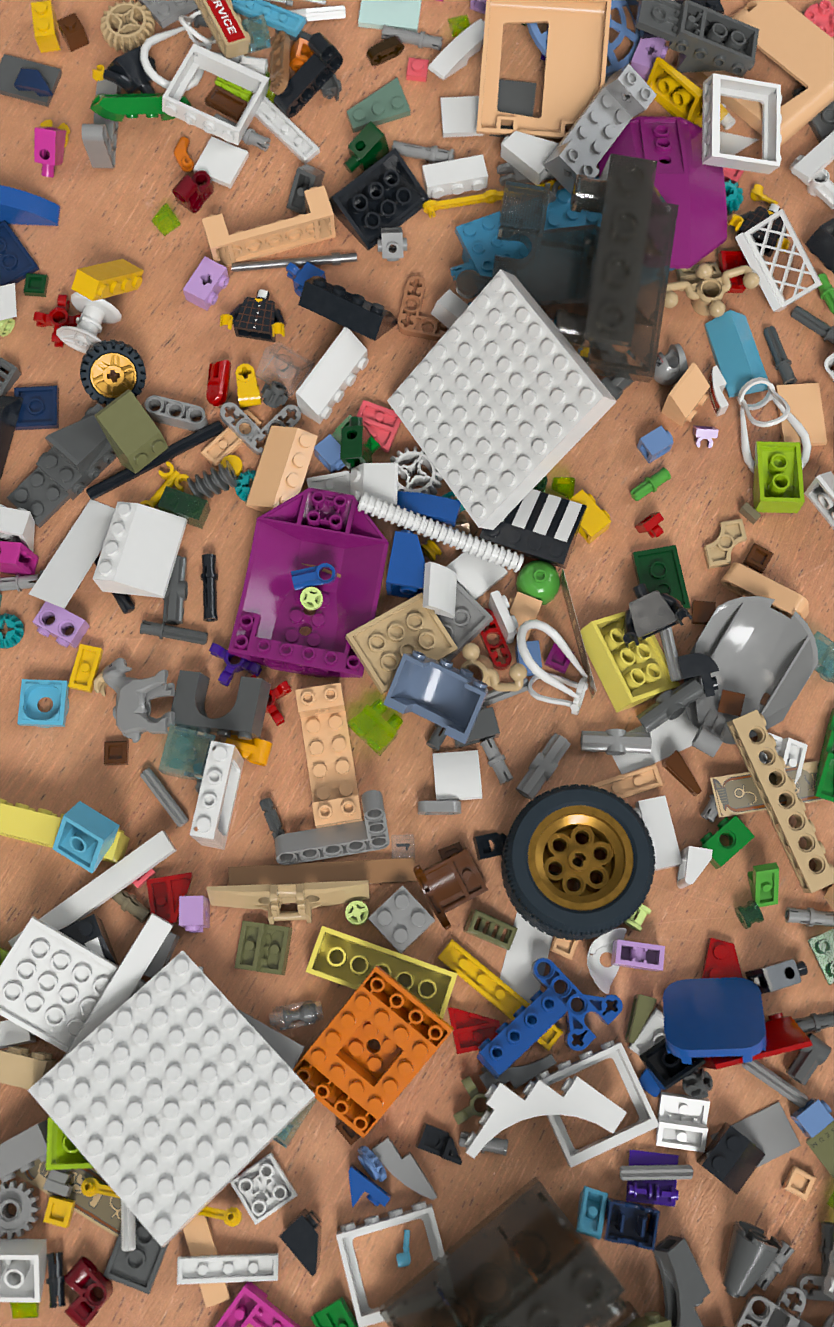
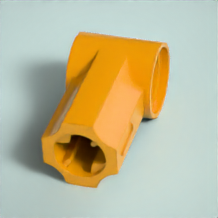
M231 735L225 742L235 745L243 759H247L248 762L260 766L267 765L273 745L266 740L258 738L244 740L236 735Z

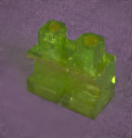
M380 699L371 706L367 704L356 717H353L348 722V727L363 741L365 740V743L379 756L398 736L397 731L403 724V720L395 713L388 721L381 717L388 707Z

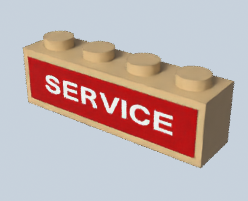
M194 0L223 56L231 59L247 54L249 44L251 43L248 31L244 30L240 16L234 12L232 1Z

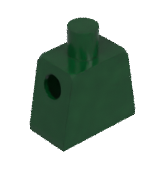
M370 121L348 145L351 157L343 165L350 173L358 167L363 171L368 169L390 152L385 134Z
M351 417L350 426L341 429L340 459L350 471L352 468L363 463H372L371 436L363 426V418Z

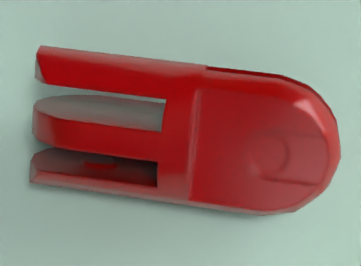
M222 360L210 363L206 398L213 406L219 407L227 400L231 372L229 360Z

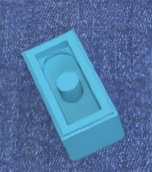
M587 1186L583 1187L579 1198L576 1232L599 1240L601 1239L608 1193Z

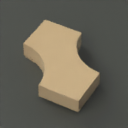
M742 518L720 522L718 538L713 543L703 547L708 569L729 566L731 564L732 549L737 544L747 540Z

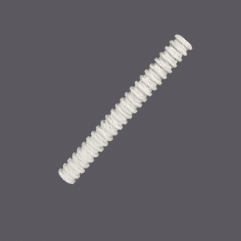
M366 492L362 494L357 507L359 512L363 510L365 511L364 514L370 513L372 517L376 515L378 516L377 519L383 518L385 522L387 520L391 521L390 524L392 525L396 523L398 527L404 526L403 529L409 528L412 532L416 531L418 535L422 533L423 537L429 536V539L433 540L434 538L436 542L442 541L443 545L447 543L451 548L455 546L456 550L460 548L462 552L465 553L467 551L469 555L473 553L477 558L480 556L482 560L488 559L489 563L493 561L495 565L501 564L502 568L506 566L507 570L513 569L515 573L522 566L523 554L518 555L516 551L511 552L509 548L505 550L503 546L498 547L496 543L492 545L491 541L485 542V539L482 538L480 540L478 536L472 537V534L469 533L467 535L465 531L459 532L458 528L454 530L452 526L446 527L445 523L441 525L437 520L434 522L432 518L426 519L425 515L421 517L419 513L413 514L412 510L408 512L406 511L407 508L401 509L399 505L397 507L393 506L394 503L388 504L386 500L380 501L381 498L375 499L374 495L368 496Z

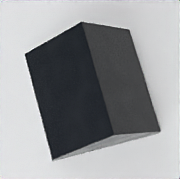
M665 1038L639 1056L658 1087L663 1090L669 1089L706 1063L703 1057H691L692 1064H683L681 1058L674 1056L672 1053L668 1054Z

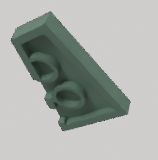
M395 78L347 111V118L353 133L361 131L370 121L375 126L411 115L410 107L398 78Z

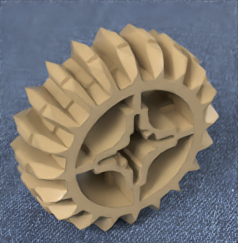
M123 0L120 4L115 1V6H109L108 11H104V17H101L100 29L103 38L110 48L114 47L117 52L122 50L125 54L127 50L131 51L143 45L147 38L155 35V21L151 12L147 10L146 5L142 6L139 1L135 4L133 0H130L128 3Z

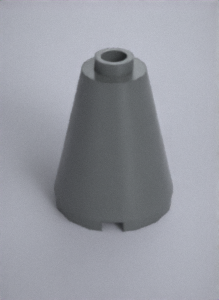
M736 1221L733 1226L722 1282L726 1287L725 1291L735 1298L745 1297L782 1249L781 1243L773 1236L769 1240L763 1234L764 1230L744 1221H739V1223Z

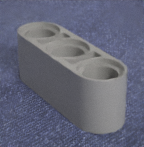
M157 395L149 396L145 401V409L154 422L193 432L208 426L205 411L200 406ZM156 406H159V407H160L159 410H157V411H152V409H153L154 407H156ZM175 412H181L178 416H172ZM195 417H202L201 420L197 422L193 421Z

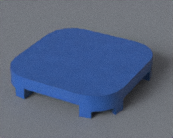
M737 977L684 979L670 984L664 990L663 1015L666 1049L668 1054L672 1053L674 1056L681 1058L683 1064H692L691 1057L742 1056L743 1063L752 1062L753 1056L759 1054L762 1050H766V1027L762 995L759 987L754 982Z

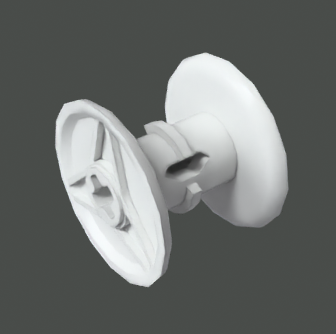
M75 292L71 294V302L82 313L80 318L77 317L76 319L77 326H62L56 330V335L66 345L86 354V351L92 348L94 344L101 343V340L96 336L102 331V322L115 324L121 320L122 315L116 307L104 299L91 301Z

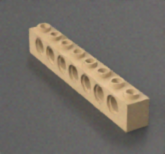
M754 710L727 722L728 728L767 809L766 811L803 892L813 893L833 884L834 868L831 863L827 862L824 855L826 854L825 848L814 834L816 832L814 824L811 820L807 819L804 812L806 807L803 801L796 795L795 783L791 777H788L785 771V761L780 755L778 756L775 749L776 742L773 736L768 734L766 730L764 716L758 710ZM751 730L756 732L758 736L756 742L751 741L749 738ZM760 752H764L767 755V762L765 764L759 759ZM770 773L775 774L777 777L775 785L769 781ZM781 794L787 799L785 806L779 803V796ZM791 815L797 821L794 828L789 825V817ZM801 837L806 840V847L804 849H801L798 843ZM810 859H814L816 862L814 871L809 868Z

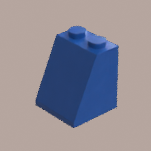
M410 530L395 531L386 579V591L389 596L410 599L421 592L423 593L425 560L417 534Z

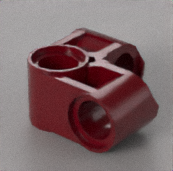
M203 170L195 172L192 177L185 174L172 189L176 201L192 213H197L214 192L210 175Z
M82 1256L64 1276L67 1285L79 1294L64 1313L78 1327H86L113 1292L110 1280L103 1276L90 1259ZM95 1286L102 1288L104 1292L103 1298L95 1295Z

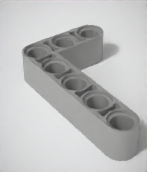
M105 79L97 81L96 96L98 94H121V87ZM95 112L93 124H82L83 144L93 168H115L119 122L105 119Z
M369 790L361 796L365 821L277 836L274 840L277 863L291 865L386 848L390 841L382 793L377 790Z

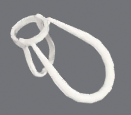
M200 11L194 12L190 16H179L178 20L182 27L161 32L147 38L140 49V61L144 71L155 83L165 89L168 88L171 81L158 75L151 67L148 52L153 45L184 30L188 32L189 38L193 43L204 46L210 51L212 44L216 43L214 37L206 38L191 27L195 17L201 14ZM199 69L186 91L198 85L204 73L203 69Z
M758 377L748 381L741 388L737 397L738 403L741 405V450L744 462L750 471L754 473V460L750 451L745 418L746 413L749 421L758 427L774 426L787 419L801 438L803 470L809 461L811 452L808 432L790 412V406L775 391L774 385L768 379ZM760 383L766 384L768 387L766 396L758 403L747 404L744 395L749 388ZM770 400H773L783 414L774 420L762 422L754 419L749 410L760 409Z
M537 619L525 621L518 628L516 640L518 651L524 663L534 674L528 682V692L537 700L568 706L571 708V714L578 715L585 691L588 688V675L557 630ZM529 629L541 630L553 639L583 676L579 683L559 675L547 673L538 666L527 648L526 634ZM541 679L545 683L574 697V700L572 702L540 695L533 690L532 685L536 680ZM564 684L571 686L573 688H577L576 693L568 687H566Z

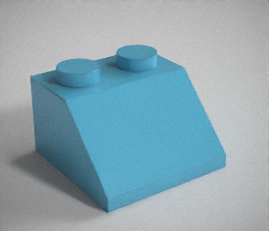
M79 801L63 815L52 849L90 873H93L113 844L120 825Z

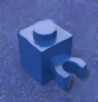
M291 262L286 267V271H288L287 277L293 280L295 293L299 297H301L306 280L313 276L325 278V272L309 262H306L302 269H299Z

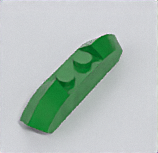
M164 93L98 94L90 106V109L99 116L122 122L125 115L127 118H138V115L146 114V117L157 118L158 114H160L162 121L176 118L162 111V97ZM182 96L180 102L192 107L190 102Z

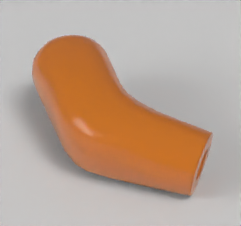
M180 137L174 149V156L182 171L190 172L194 168V162L187 154L190 140L186 137Z

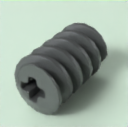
M227 460L226 468L221 463L218 464L219 471L211 467V475L204 470L202 479L198 474H195V482L191 478H187L191 492L199 501H206V497L213 498L214 493L219 495L222 490L228 491L230 486L232 488L237 487L235 471Z

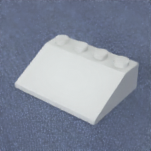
M118 501L93 576V580L101 591L165 598L187 519L139 503Z

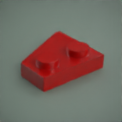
M720 251L718 254L719 269L722 274L739 266H749L742 251ZM742 274L730 278L731 288L726 293H743L746 289L743 285V277L745 275Z
M189 872L146 880L150 912L171 924H176L179 919V896H187L193 873Z
M709 938L701 979L743 978L735 945L730 942Z
M453 1007L448 1008L450 1023L454 1028L452 1033L457 1054L479 1050L478 1047L487 1038L492 1041L498 1035L495 1031L500 1027L499 1020Z

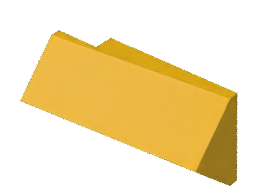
M657 57L647 81L650 88L657 94L654 99L673 117H681L702 128L703 90L662 58ZM720 104L721 122L729 113L722 104Z

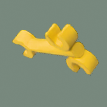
M166 462L165 464L170 471L168 473H163L161 470L158 471L160 477L166 481L149 500H143L139 504L155 508L174 484L179 492H184L180 482H187L189 476L180 474L175 470L173 464Z

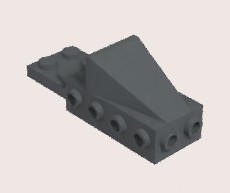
M672 0L639 1L635 28L670 41L669 48L679 52L676 70L680 73L727 71L743 77L748 70L750 71L753 68L758 44V28L690 0H684L682 4Z
M99 403L89 408L80 421L45 437L51 449L39 457L36 463L38 467L7 497L16 508H24L30 511L35 525L39 528L70 498L74 500L117 457L94 416L103 409Z

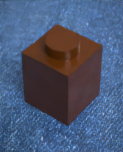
M76 13L57 20L62 37L71 52L89 44L84 27Z

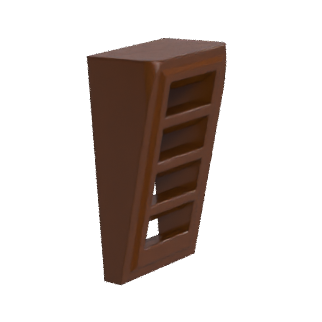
M676 750L662 765L693 796H697L702 790L682 756Z

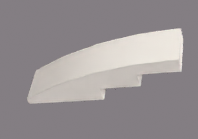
M479 19L459 34L432 61L428 69L442 80H445L466 66L468 59L481 50L485 21Z

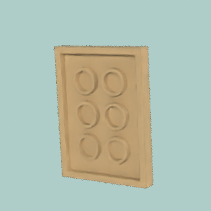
M422 592L345 636L381 695L389 691L404 653L412 654L413 650L425 654L428 658L440 661L441 658L449 656L458 649L434 610L423 607Z

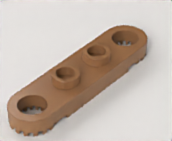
M283 30L278 32V35H275L276 38L274 37L271 44L273 50L270 59L269 80L271 82L269 90L276 95H280L287 87L290 72V36Z

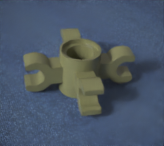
M470 1076L461 1080L471 1098L469 1106L453 1115L458 1125L473 1115L482 1117L486 1110L490 1112L492 1109L489 1105L481 1112L474 1109V1101L477 1098L482 1097L487 1100V1097L484 1096V1093H479Z

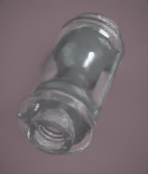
M313 999L273 1007V1012L269 1013L271 1028L276 1027L277 1031L319 1023L320 1020H324L321 1000L315 1001Z

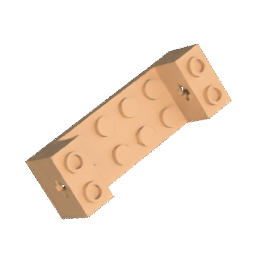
M312 187L304 191L307 214H299L286 220L281 219L268 225H259L246 231H237L231 235L228 234L222 213L203 218L202 223L213 261L229 267L232 266V263L247 262L336 237L334 214L325 187Z
M341 683L295 690L303 731L316 828L363 821Z

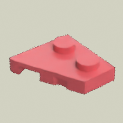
M363 400L356 417L363 418V426L368 433L381 445L380 447L383 451L389 454L402 421L395 411Z

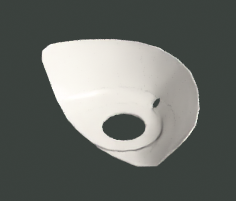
M626 928L613 929L594 940L588 951L587 965L596 985L606 994H609L610 986L620 966L604 967L600 963V956L605 952L612 954L613 941L617 939L624 940Z

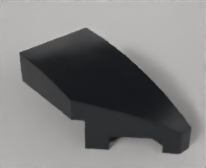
M496 832L474 837L473 841L478 860L502 855L507 836ZM489 840L492 841L494 844V849L492 852Z
M424 1123L416 1147L461 1165L462 1160L449 1133Z

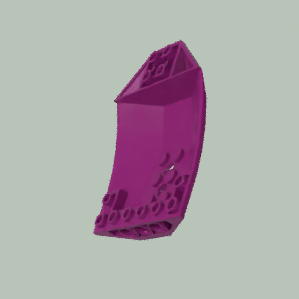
M638 116L631 119L598 163L600 171L601 239L613 247L625 249L627 256L646 268L689 269L727 240V204L723 167L702 164L701 127L681 117ZM665 159L669 164H663L660 160Z
M308 488L256 518L247 573L228 653L274 670L318 678H363L364 666L345 636L375 619L389 542L369 515L364 514L365 511L363 510L361 512L358 511L359 502L353 495ZM322 563L331 564L337 573L341 574V578L337 577L331 584L315 586L322 593L323 603L316 610L315 614L306 615L303 611L305 607L300 601V595L304 589L295 591L291 571L309 568V566L304 564L316 566ZM323 571L320 573L323 580H328L332 576ZM302 627H309L312 632L305 636L301 635L299 630Z

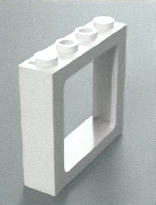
M193 44L162 97V111L209 134L216 135L227 142L238 145L268 92L269 77ZM199 69H203L253 92V96L236 126L180 102Z
M715 73L710 75L703 82L702 164L770 174L780 167V144L782 140L780 134V124L782 121V115L780 114L782 101L781 85ZM720 96L756 101L762 104V160L720 153Z
M211 741L190 831V836L202 846L225 850L244 765L243 757L236 746L216 741Z
M614 1040L608 1041L600 1045L602 1049L593 1053L592 1050L580 1054V1060L572 1064L570 1060H567L557 1065L558 1070L552 1073L546 1070L535 1076L536 1079H539L549 1087L557 1081L607 1058H611L639 1116V1120L636 1123L580 1149H575L560 1115H546L567 1164L571 1168L659 1127V1123L621 1042L614 1043Z
M426 1201L418 1202L412 1205L411 1210L403 1212L402 1208L389 1211L388 1217L379 1219L378 1215L364 1219V1224L355 1226L354 1222L340 1226L341 1230L337 1231L336 1237L359 1327L370 1326L456 1300L432 1204L427 1205ZM422 1219L440 1282L439 1288L384 1306L370 1308L367 1303L353 1247V1239L412 1220Z

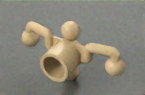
M702 263L696 268V276L701 279V282L694 284L688 281L667 283L663 287L661 300L664 307L673 308L678 304V296L673 291L684 289L687 297L692 300V307L696 313L702 316L721 317L726 310L725 304L721 300L724 293L728 292L731 288L730 278L744 274L743 285L748 289L756 288L759 285L760 278L749 266L743 265L723 272L721 277L714 279L711 278L713 273L711 265Z
M468 643L463 647L462 654L467 661L461 665L460 669L465 668L469 670L470 665L479 667L482 671V679L480 681L486 683L487 687L492 686L494 690L499 692H516L522 689L523 680L527 676V669L523 664L516 663L510 667L509 674L514 682L500 683L499 674L494 670L491 660L484 655H480V649L476 644Z

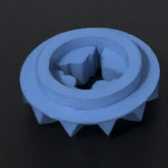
M366 1146L360 1147L358 1149V1159L372 1179L383 1182L387 1178L386 1169L372 1150Z

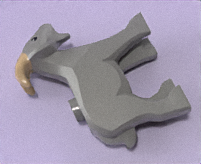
M118 658L106 666L95 678L93 683L96 693L106 696V687L109 685L117 693L113 716L123 736L132 739L133 743H137L144 732L168 734L167 727L175 726V712H167L157 719L150 716V700L159 697L175 696L174 683L167 684L168 670H161L153 677L138 679L126 677L125 673L131 671L132 668L127 667L126 660L123 658Z

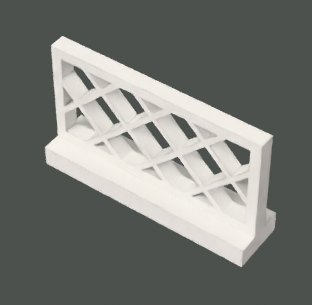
M780 209L745 233H740L735 237L750 268L758 274L760 278L759 285L773 312L782 311L789 304L822 285L783 209ZM778 217H781L784 222L781 232L771 230L773 221ZM758 230L766 231L763 244L756 243L752 234ZM770 232L780 234L777 247L766 245ZM784 236L791 237L794 242L791 251L781 249ZM765 248L776 250L772 263L765 261L763 257ZM780 251L790 253L787 266L776 264ZM794 254L801 256L803 259L801 270L790 267ZM775 266L785 268L782 281L775 280L773 277ZM789 270L800 272L796 285L786 282ZM804 273L811 275L815 282L808 288L800 286ZM785 285L795 287L793 297L785 300L782 294Z

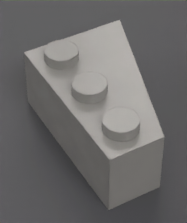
M48 1120L40 1122L0 1144V1180L2 1184L16 1177L15 1172L19 1169L23 1173L36 1166L34 1163L36 1160L40 1159L41 1162L46 1160Z

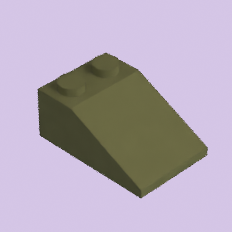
M129 389L94 415L121 465L135 474L169 448L158 427Z

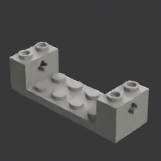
M630 64L624 66L609 77L543 166L571 195L587 188L600 172L596 165L632 117L645 111L657 94Z

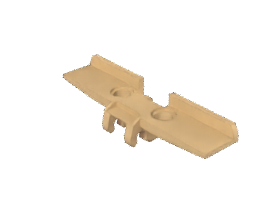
M368 880L207 887L211 906L263 909L268 911L269 924H274L275 921L307 920V923H312V909L316 907L370 899ZM282 903H296L298 911H280Z

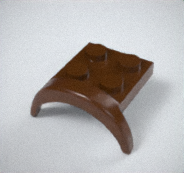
M467 848L422 870L420 865L413 869L431 908L446 930L451 927L445 914L446 912L488 891Z

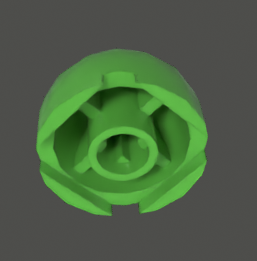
M535 560L525 564L519 571L516 580L517 592L543 601L542 605L553 601L560 588L558 571L549 562Z

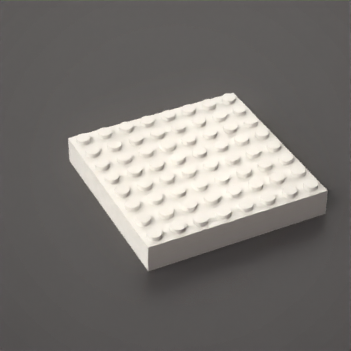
M502 269L499 270L387 400L478 528L494 530L617 402L517 277Z
M183 950L28 1090L161 1247H165L315 1099V1094Z

